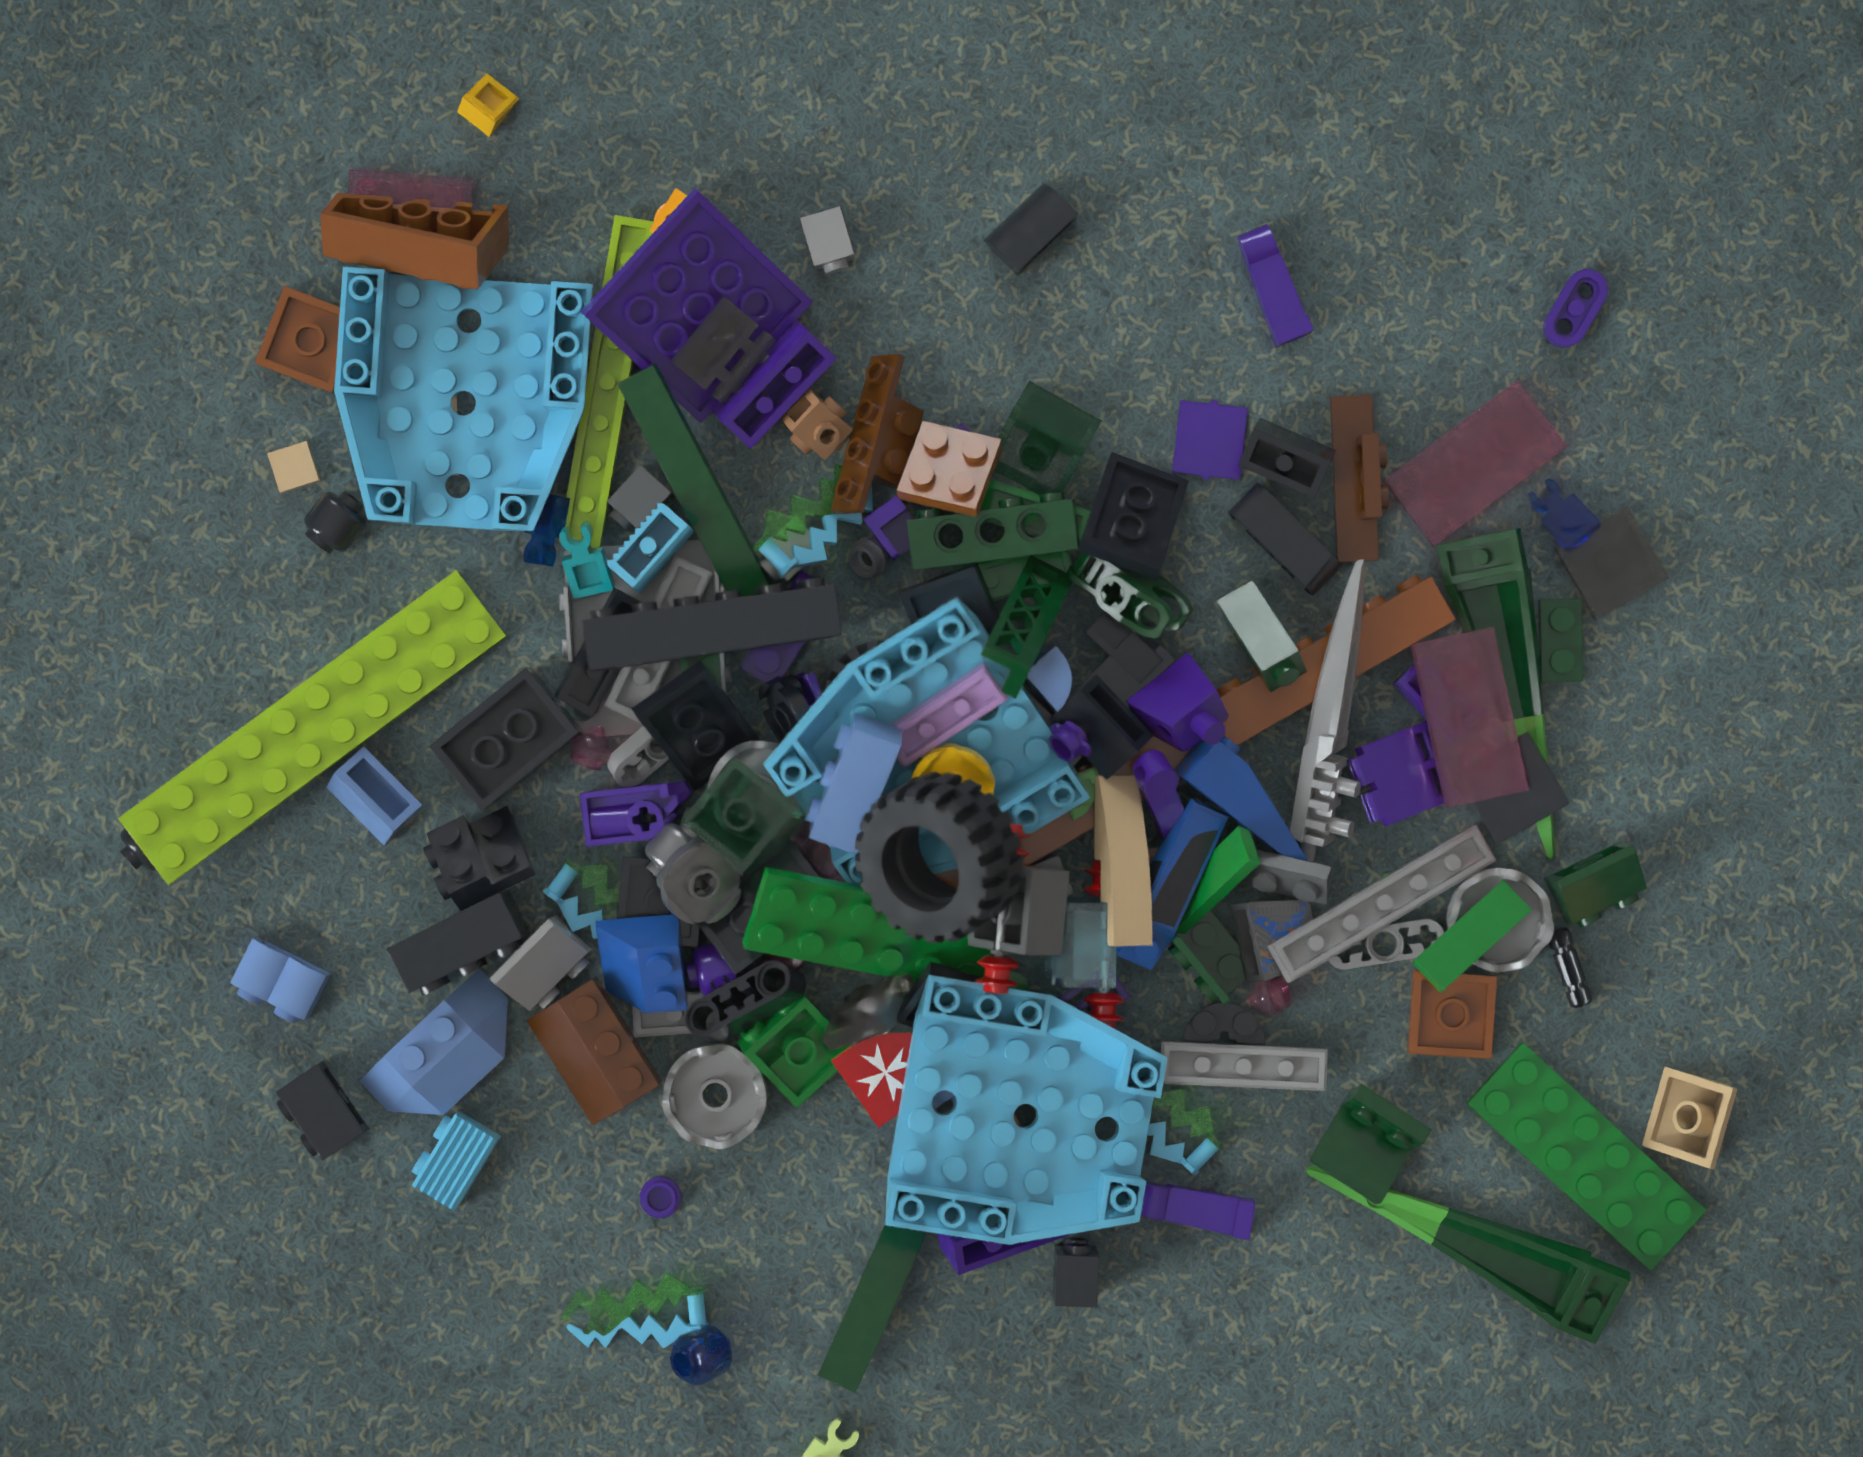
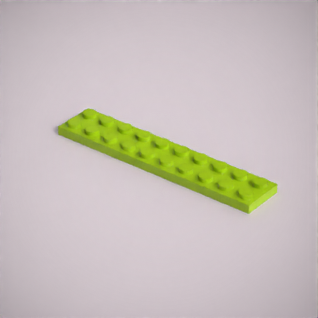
M455 570L120 816L118 820L167 885L170 886L506 638V635L457 570Z

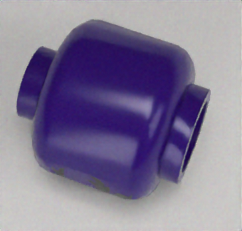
M712 943L695 947L692 951V962L685 964L690 988L699 987L700 993L703 996L737 978Z

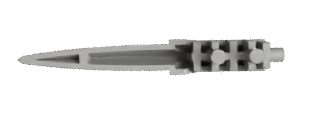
M1364 559L1357 560L1354 564L1332 627L1316 686L1305 746L1303 747L1290 832L1295 840L1300 841V848L1308 861H1314L1317 846L1324 847L1332 843L1335 834L1351 837L1354 830V822L1336 817L1335 810L1336 807L1341 805L1342 797H1338V793L1356 798L1359 795L1361 786L1359 781L1341 777L1342 768L1347 766L1348 758L1336 755V753L1347 746L1349 734L1347 729L1353 698L1362 624L1365 578Z

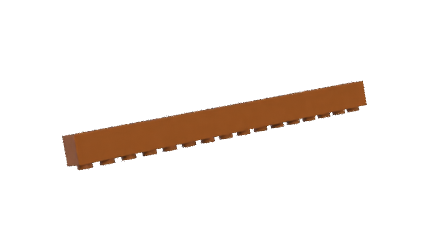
M1416 574L1396 585L1395 587L1399 593L1385 601L1382 595H1379L1363 604L1356 677L1456 620L1431 576L1420 580ZM1334 621L1323 627L1327 635L1312 642L1310 636H1307L1295 643L1307 672L1299 676L1292 684L1281 686L1270 692L1255 667H1253L1252 670L1255 676L1240 683L1238 677L1216 689L1229 714L1227 720L1222 723L1225 726V737L1239 745L1313 702ZM1153 736L1136 755L1113 775H1133L1132 767L1136 759L1143 753L1151 750L1162 752L1173 769L1176 770L1191 749L1182 752ZM1088 762L1077 768L1076 771L1079 773L1094 766ZM1095 800L1088 811L1078 819L1073 821L1068 811L1031 833V836L1022 839L1021 848L1029 852V855L1023 858V865H1030L1094 828ZM958 868L934 874L944 883L958 888Z

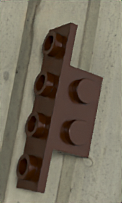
M900 354L871 357L870 364L866 370V379L860 402L855 412L853 431L845 449L843 466L839 481L835 487L831 511L836 514L864 513L873 479L892 489L898 488L918 435L924 412L895 396L905 358Z
M1372 395L1330 397L1332 448L1336 450L1332 460L1337 560L1340 563L1357 562V560L1364 559V562L1379 561L1377 519L1382 517V510H1386L1389 507V492L1387 484L1381 485L1380 468L1387 467L1386 443H1379V433H1374Z

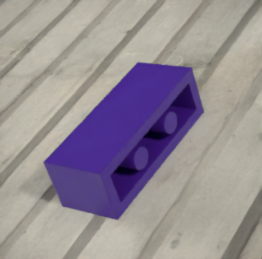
M796 321L712 412L751 449L837 358L802 324Z

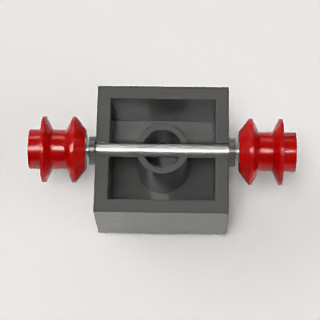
M1010 824L1013 833L1018 832L1020 842H1022V839L1031 836L1030 833L1022 832V824ZM1021 846L1017 848L1018 854L1023 855V858L1029 855V852L1022 849ZM1023 865V870L1017 873V875L1021 876V883L1018 891L1012 895L1010 905L999 913L997 917L968 935V946L991 949V954H995L986 955L977 961L979 965L985 968L984 977L975 980L976 983L984 984L983 992L1008 994L1009 986L1018 985V983L1010 979V970L1018 968L1019 964L1013 958L1003 956L1009 955V952L1023 955L1062 956L1069 871Z

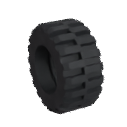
M938 772L926 773L919 778H913L879 798L871 805V810L863 816L860 822V830L862 831L856 835L855 850L860 851V855L855 857L856 870L862 873L863 880L860 881L864 893L869 892L874 901L871 903L873 908L879 914L883 912L888 917L886 922L895 929L904 928L906 930L905 935L917 940L925 937V941L929 943L941 944L945 940L954 942L973 933L997 917L999 913L1010 905L1012 895L1018 891L1021 883V876L1017 875V873L1023 870V855L1017 852L1021 842L1018 832L1013 833L1011 829L1012 818L1007 811L1003 813L997 806L1000 801L992 793L984 794L980 791L982 786L971 779L962 782V776L948 772L943 775ZM920 827L937 834L951 849L959 870L958 888L941 881L926 865L919 848L918 836Z

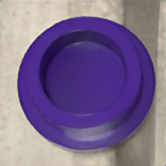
M658 1176L648 1180L640 1192V1204L643 1210L654 1218L671 1216L676 1212L681 1203L680 1188L668 1177Z

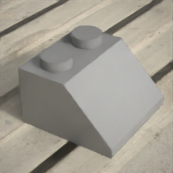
M555 915L549 918L489 979L529 1011L537 1004L545 1009L561 993L556 985L566 975L573 980L590 963L585 956L592 949Z

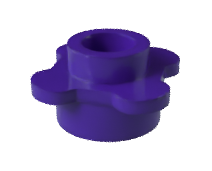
M1066 721L1063 725L1057 723L1051 725L1052 735L1049 737L1048 742L1052 751L1060 759L1072 762L1081 754L1085 757L1091 754L1092 750L1087 744V736L1079 726L1070 721Z

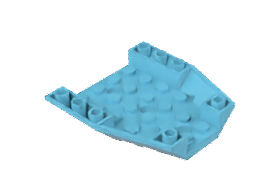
M343 267L334 392L368 520L497 531L535 530L585 410L591 322L581 311L592 300L593 284L551 281V285L485 280L480 288L476 290L472 288L462 289L456 285L435 280H421L412 275L389 274L383 269ZM466 310H475L481 316V325L473 333L463 332L458 324L460 315ZM461 392L471 393L476 401L473 412L465 416L458 415L452 408L453 397ZM454 474L465 475L470 482L469 492L462 498H454L448 493L447 483Z
M955 598L850 662L764 762V767L786 798L793 795L803 811L807 813L812 797L820 799L825 787L819 783L827 761L835 762L839 749L834 748L838 732L842 724L850 725L855 712L890 725L982 662L988 667L991 675L1001 688L1011 670L981 656L989 634L977 616L958 598ZM1022 686L1017 698L1007 695L1008 700L997 706L992 713L982 716L936 748L946 743H956L959 746L971 748L984 757L995 777L994 796L1000 801L997 806L1003 813L1006 811L1009 813L1013 820L1012 823L1023 825V833L1031 834L1090 799V796L1072 762L1060 759L1052 751L1048 742L1049 737L1052 735L1050 726ZM921 758L906 768H903L896 759L881 797L912 780L913 771ZM920 827L918 836L919 848L931 872L937 874L957 869L958 865L955 856L949 846L937 834ZM828 845L831 849L832 863L846 883L861 886L860 881L863 880L861 872H857L855 857L860 855V851L856 855Z
M928 975L915 1014L888 1169L885 1225L1010 1245L1139 1222L1146 1187V1180L1141 1178L1140 1175L1154 1097L1161 1098L1168 1057L1052 995L1009 988L1008 994L983 992L984 984ZM940 1091H950L955 1099L953 1108L944 1114L935 1112L932 1107L933 1097ZM1022 1104H1030L1036 1112L1034 1121L1025 1127L1018 1126L1014 1121L1016 1108ZM1103 1117H1111L1116 1123L1114 1135L1109 1139H1099L1095 1134L1097 1121Z

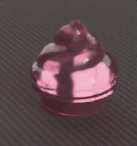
M603 726L593 727L587 733L579 734L573 739L570 746L573 749L570 758L576 763L593 770H601L603 764L608 763L612 754Z
M1279 975L1270 980L1257 981L1254 989L1249 992L1247 1003L1271 1016L1281 1014L1284 1008L1291 1006V993L1284 976Z

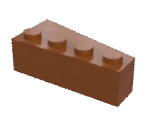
M337 193L320 213L323 256L339 259L341 262L348 264L357 263L383 269L387 272L412 275L421 280L449 283L462 289L472 288L478 290L504 256L509 245L508 205L493 204L492 211L473 210V203L456 202L455 209L431 207V202L428 199L414 198V201H407L399 205L393 204L392 197Z

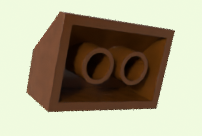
M597 976L526 1020L592 1125L629 1105L659 1086L662 1082V1079Z

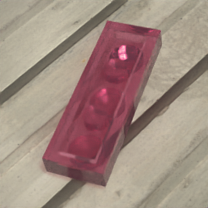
M349 169L347 194L392 197L393 204L399 205L407 201H414V198L428 199L431 202V207L455 209L456 202L473 203L475 180L471 178Z

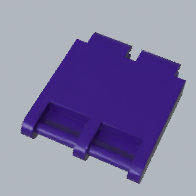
M1428 721L1355 748L1357 757L1347 760L1353 779L1359 781L1361 787L1369 785L1370 792L1360 795L1370 823L1382 820L1384 826L1391 825L1457 798L1455 790L1450 791L1441 764L1444 761L1442 755L1437 756L1428 733V729L1431 728ZM1417 733L1421 735L1429 760L1425 758ZM1430 768H1433L1443 793L1439 795Z

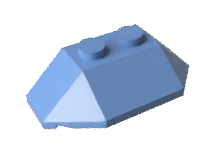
M480 968L384 1055L359 1082L387 1111L444 1115L505 1058L509 998Z

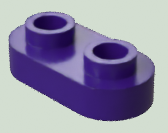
M1583 269L1568 278L1543 322V333L1549 343L1559 348H1568L1582 340L1608 294L1607 282L1599 272ZM1586 284L1591 288L1592 294L1589 299H1583L1578 295L1579 285ZM1559 320H1566L1570 323L1571 331L1569 334L1563 335L1558 332L1557 323Z

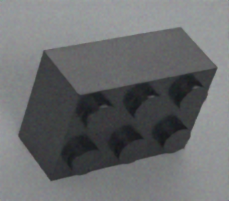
M525 667L433 742L429 748L481 811H485L584 731L558 699L554 697V694L532 667Z
M509 889L386 949L408 994L419 989L422 996L450 983L451 981L447 974L457 970L459 976L462 977L488 964L484 956L492 952L499 959L519 949L524 944L522 937L530 934V931Z

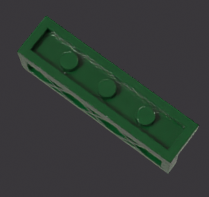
M1030 555L981 652V656L1011 670L1001 692L1017 698L1073 583L1067 577L1066 572ZM1031 572L1053 583L1038 584ZM1033 597L1038 606L1027 607L1022 598ZM1022 620L1027 629L1016 630L1011 621ZM1011 643L1018 656L995 644Z

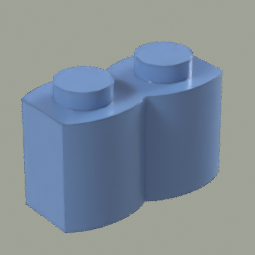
M256 937L252 938L230 983L239 988L237 995L254 1004H260L261 1000L267 1001L276 1007L273 1012L274 1014L287 1021L296 1023L298 1018L306 1020L311 1017L332 974Z

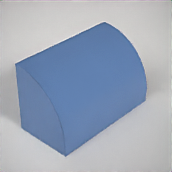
M1045 645L1039 651L1024 682L1048 710L1058 712L1063 707L1069 697L1072 685V675L1068 661L1056 646Z
M364 746L334 772L326 787L384 846L413 818L422 806Z

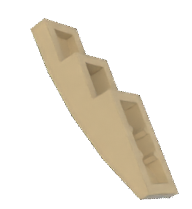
M1112 775L1107 780L1103 776H1095L1094 859L1101 860V902L1107 903V945L1151 946L1153 945L1150 869L1139 787L1134 775Z

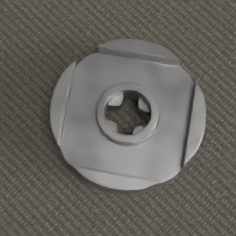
M699 837L678 848L668 858L663 869L659 871L656 880L665 906L676 917L691 924L703 921L713 923L730 913L739 901L742 891L739 888L740 875L743 877V872L739 860L727 848L717 842L707 841ZM709 873L706 878L707 888L702 890L697 887L693 890L695 879L699 875Z

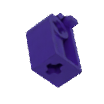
M687 781L580 793L586 847L653 839L665 825L675 823L681 814L678 811L693 795L690 785ZM647 811L649 814H656L657 817L656 822L651 823L650 826L648 823L641 822V815L646 814Z

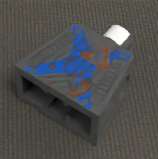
M1301 900L1258 901L1231 905L1247 982L1266 981L1281 975L1282 973L1267 946L1322 913L1312 915L1310 903Z

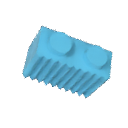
M657 503V509H652V515L646 516V522H640L641 528H635V534L629 535L630 541H624V547H618L619 553L613 554V560H607L608 567L639 594L643 592L694 533L693 529L664 503Z
M458 1111L453 1118L447 1115L444 1116L433 1134V1137L439 1140L431 1154L423 1151L411 1171L417 1175L412 1184L414 1188L419 1189L453 1211L460 1206L501 1138L499 1134L461 1111Z

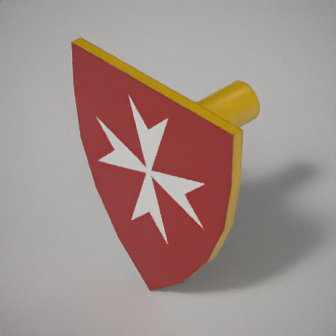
M910 1032L884 1033L865 1038L831 1059V1062L878 1128L894 1118L899 1112L912 1033Z

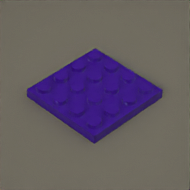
M694 188L586 305L581 313L642 370L656 363L675 400L696 420L702 423L813 301Z

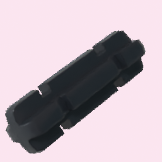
M1566 927L1554 929L1549 945L1551 949H1555L1556 954L1553 957L1562 984L1568 989L1565 993L1569 1005L1573 1008H1579L1591 1003L1592 996L1589 987L1584 986L1583 982L1586 981L1577 951L1571 947V944L1574 942L1570 930Z

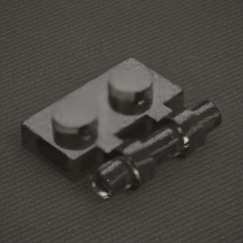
M723 297L671 362L705 390L716 377L721 380V383L712 392V395L722 404H725L734 392L737 394L745 385L743 381L758 363L762 365L769 357L767 354L768 350L777 340L763 330L757 339L752 342L749 336L758 327V324L727 298ZM741 348L745 353L734 367L728 371L725 368L726 364Z
M892 974L882 978L877 985L865 984L855 988L852 994L844 998L845 1006L834 1011L821 1041L833 1051L847 1045H856L861 1040L878 1034L884 1035L888 1033L897 1022L896 1016L904 1001L902 998L904 993L914 987L913 978L909 974L899 977L896 974Z

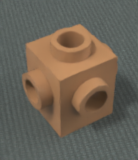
M810 388L780 418L793 433L790 440L807 455L813 450L824 460L832 452L839 450L845 443L847 436L853 431L843 419L847 411L831 396H828L824 401Z

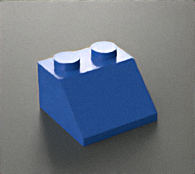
M673 914L596 921V932L606 991L644 1013L687 1010L688 977L685 968L686 961L681 925L678 917Z

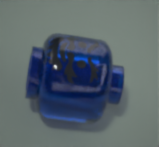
M705 1325L702 1329L688 1331L680 1335L674 1341L671 1349L670 1363L674 1373L680 1379L694 1386L706 1384L722 1376L730 1369L732 1362V1347L729 1339L718 1328L711 1325Z

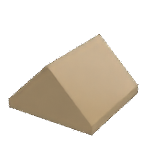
M1664 1066L1642 1146L1714 1170L1737 1089L1721 1082Z

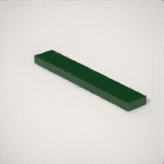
M655 363L618 382L617 385L726 591L741 590V597H747L757 594V587L772 585L657 364Z

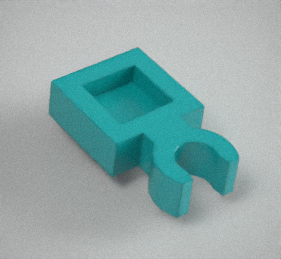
M588 521L582 523L581 533L583 539L581 540L573 539L567 526L562 528L559 535L561 545L571 552L570 555L564 556L561 562L573 599L611 591L615 587V581L611 569L608 567V559L604 547L591 548L590 543L593 538V529Z

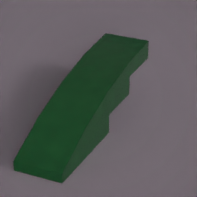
M884 1224L817 1376L854 1393L857 1391L926 1233Z

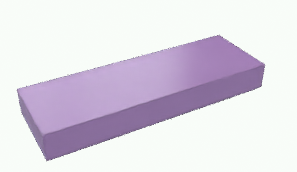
M984 662L890 724L902 729V744L896 759L903 768H906L1008 700L1007 694L1001 692L1002 688L991 675Z

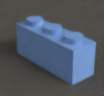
M856 712L849 726L842 724L834 748L839 749L835 762L828 760L822 772L819 784L825 787L819 799L813 796L807 809L805 820L811 822L809 838L857 855L858 850H855L856 835L862 831L860 830V822L863 816L871 810V805L881 797L901 748L902 729Z

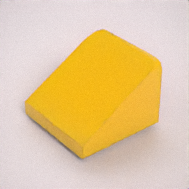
M486 74L462 97L457 112L490 137L519 98L489 74Z

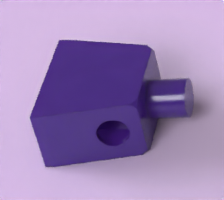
M1188 653L1126 701L1131 711L1154 734V737L1182 752L1188 751L1201 740L1208 745H1215L1225 735V726L1222 723L1227 720L1229 714L1215 687Z

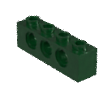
M1064 492L1039 495L1040 503L1024 505L1023 497L998 500L999 509L983 511L981 506L977 518L960 513L942 516L941 509L939 508L916 511L917 519L907 520L913 570L1078 549L1080 537L1075 499L1065 500ZM1031 513H1038L1045 519L1046 529L1039 537H1031L1024 530V521ZM991 518L1000 520L1005 529L1004 536L996 543L988 541L983 535V526ZM952 523L958 525L963 532V540L956 548L948 547L942 540L943 529Z

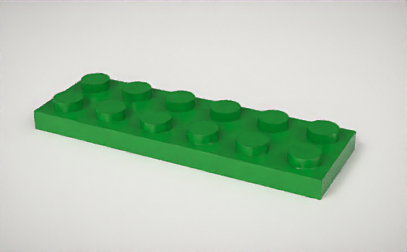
M765 867L742 941L745 950L914 982L930 961L978 977H984L985 968L979 965L977 961L986 955H993L991 954V949L968 946V935L954 942L945 940L941 944L929 943L925 941V937L917 940L905 935L906 930L904 928L895 929L886 922L888 917L883 912L880 914L876 912L871 905L874 902L869 892L864 893L860 885Z
M1523 1042L1511 1052L1466 1102L1650 1271L1655 1268L1707 1211Z

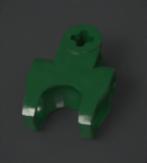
M1081 553L1076 563L1071 565L1066 572L1067 577L1073 583L1095 596L1098 605L1105 612L1144 637L1159 638L1163 636L1165 630L1182 629L1193 611L1188 597L1160 575H1158L1157 580L1085 553ZM1164 598L1174 599L1180 607V614L1175 621L1173 620L1174 616L1170 606L1163 601ZM1141 617L1157 624L1156 628L1147 627L1142 622Z

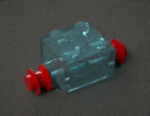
M1092 861V870H1084V872L1092 875V885L1085 887L1084 891L1090 896L1100 897V899H1097V903H1067L1062 956H1045L1046 977H1051V985L1096 988V991H1099V993H1090L1083 998L1084 1002L1091 1005V1014L1089 1015L1116 1029V1021H1124L1123 1017L1116 1014V1005L1124 1002V999L1117 993H1108V991H1112V988H1116V946L1107 945V903L1101 902V861Z

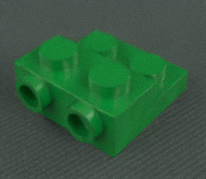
M805 993L795 1003L741 1031L740 1036L742 1038L737 1042L743 1053L796 1108L838 1071L831 1062V1059L852 1046L847 1038L828 1020L826 1015Z

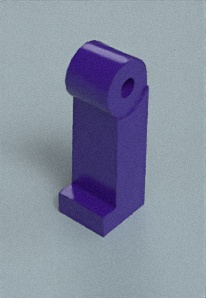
M1265 224L1238 235V245L1275 348L1311 334L1314 329L1308 315L1304 312L1282 255L1279 254L1277 244L1268 225Z
M1151 750L1143 753L1136 759L1132 770L1156 830L1162 841H1164L1185 808H1183L1176 791L1179 783L1177 773L1162 752Z
M1146 1181L1141 1216L1249 1240L1256 1203L1253 1198Z

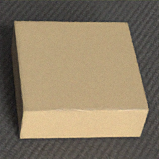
M308 441L267 453L280 493L321 481Z

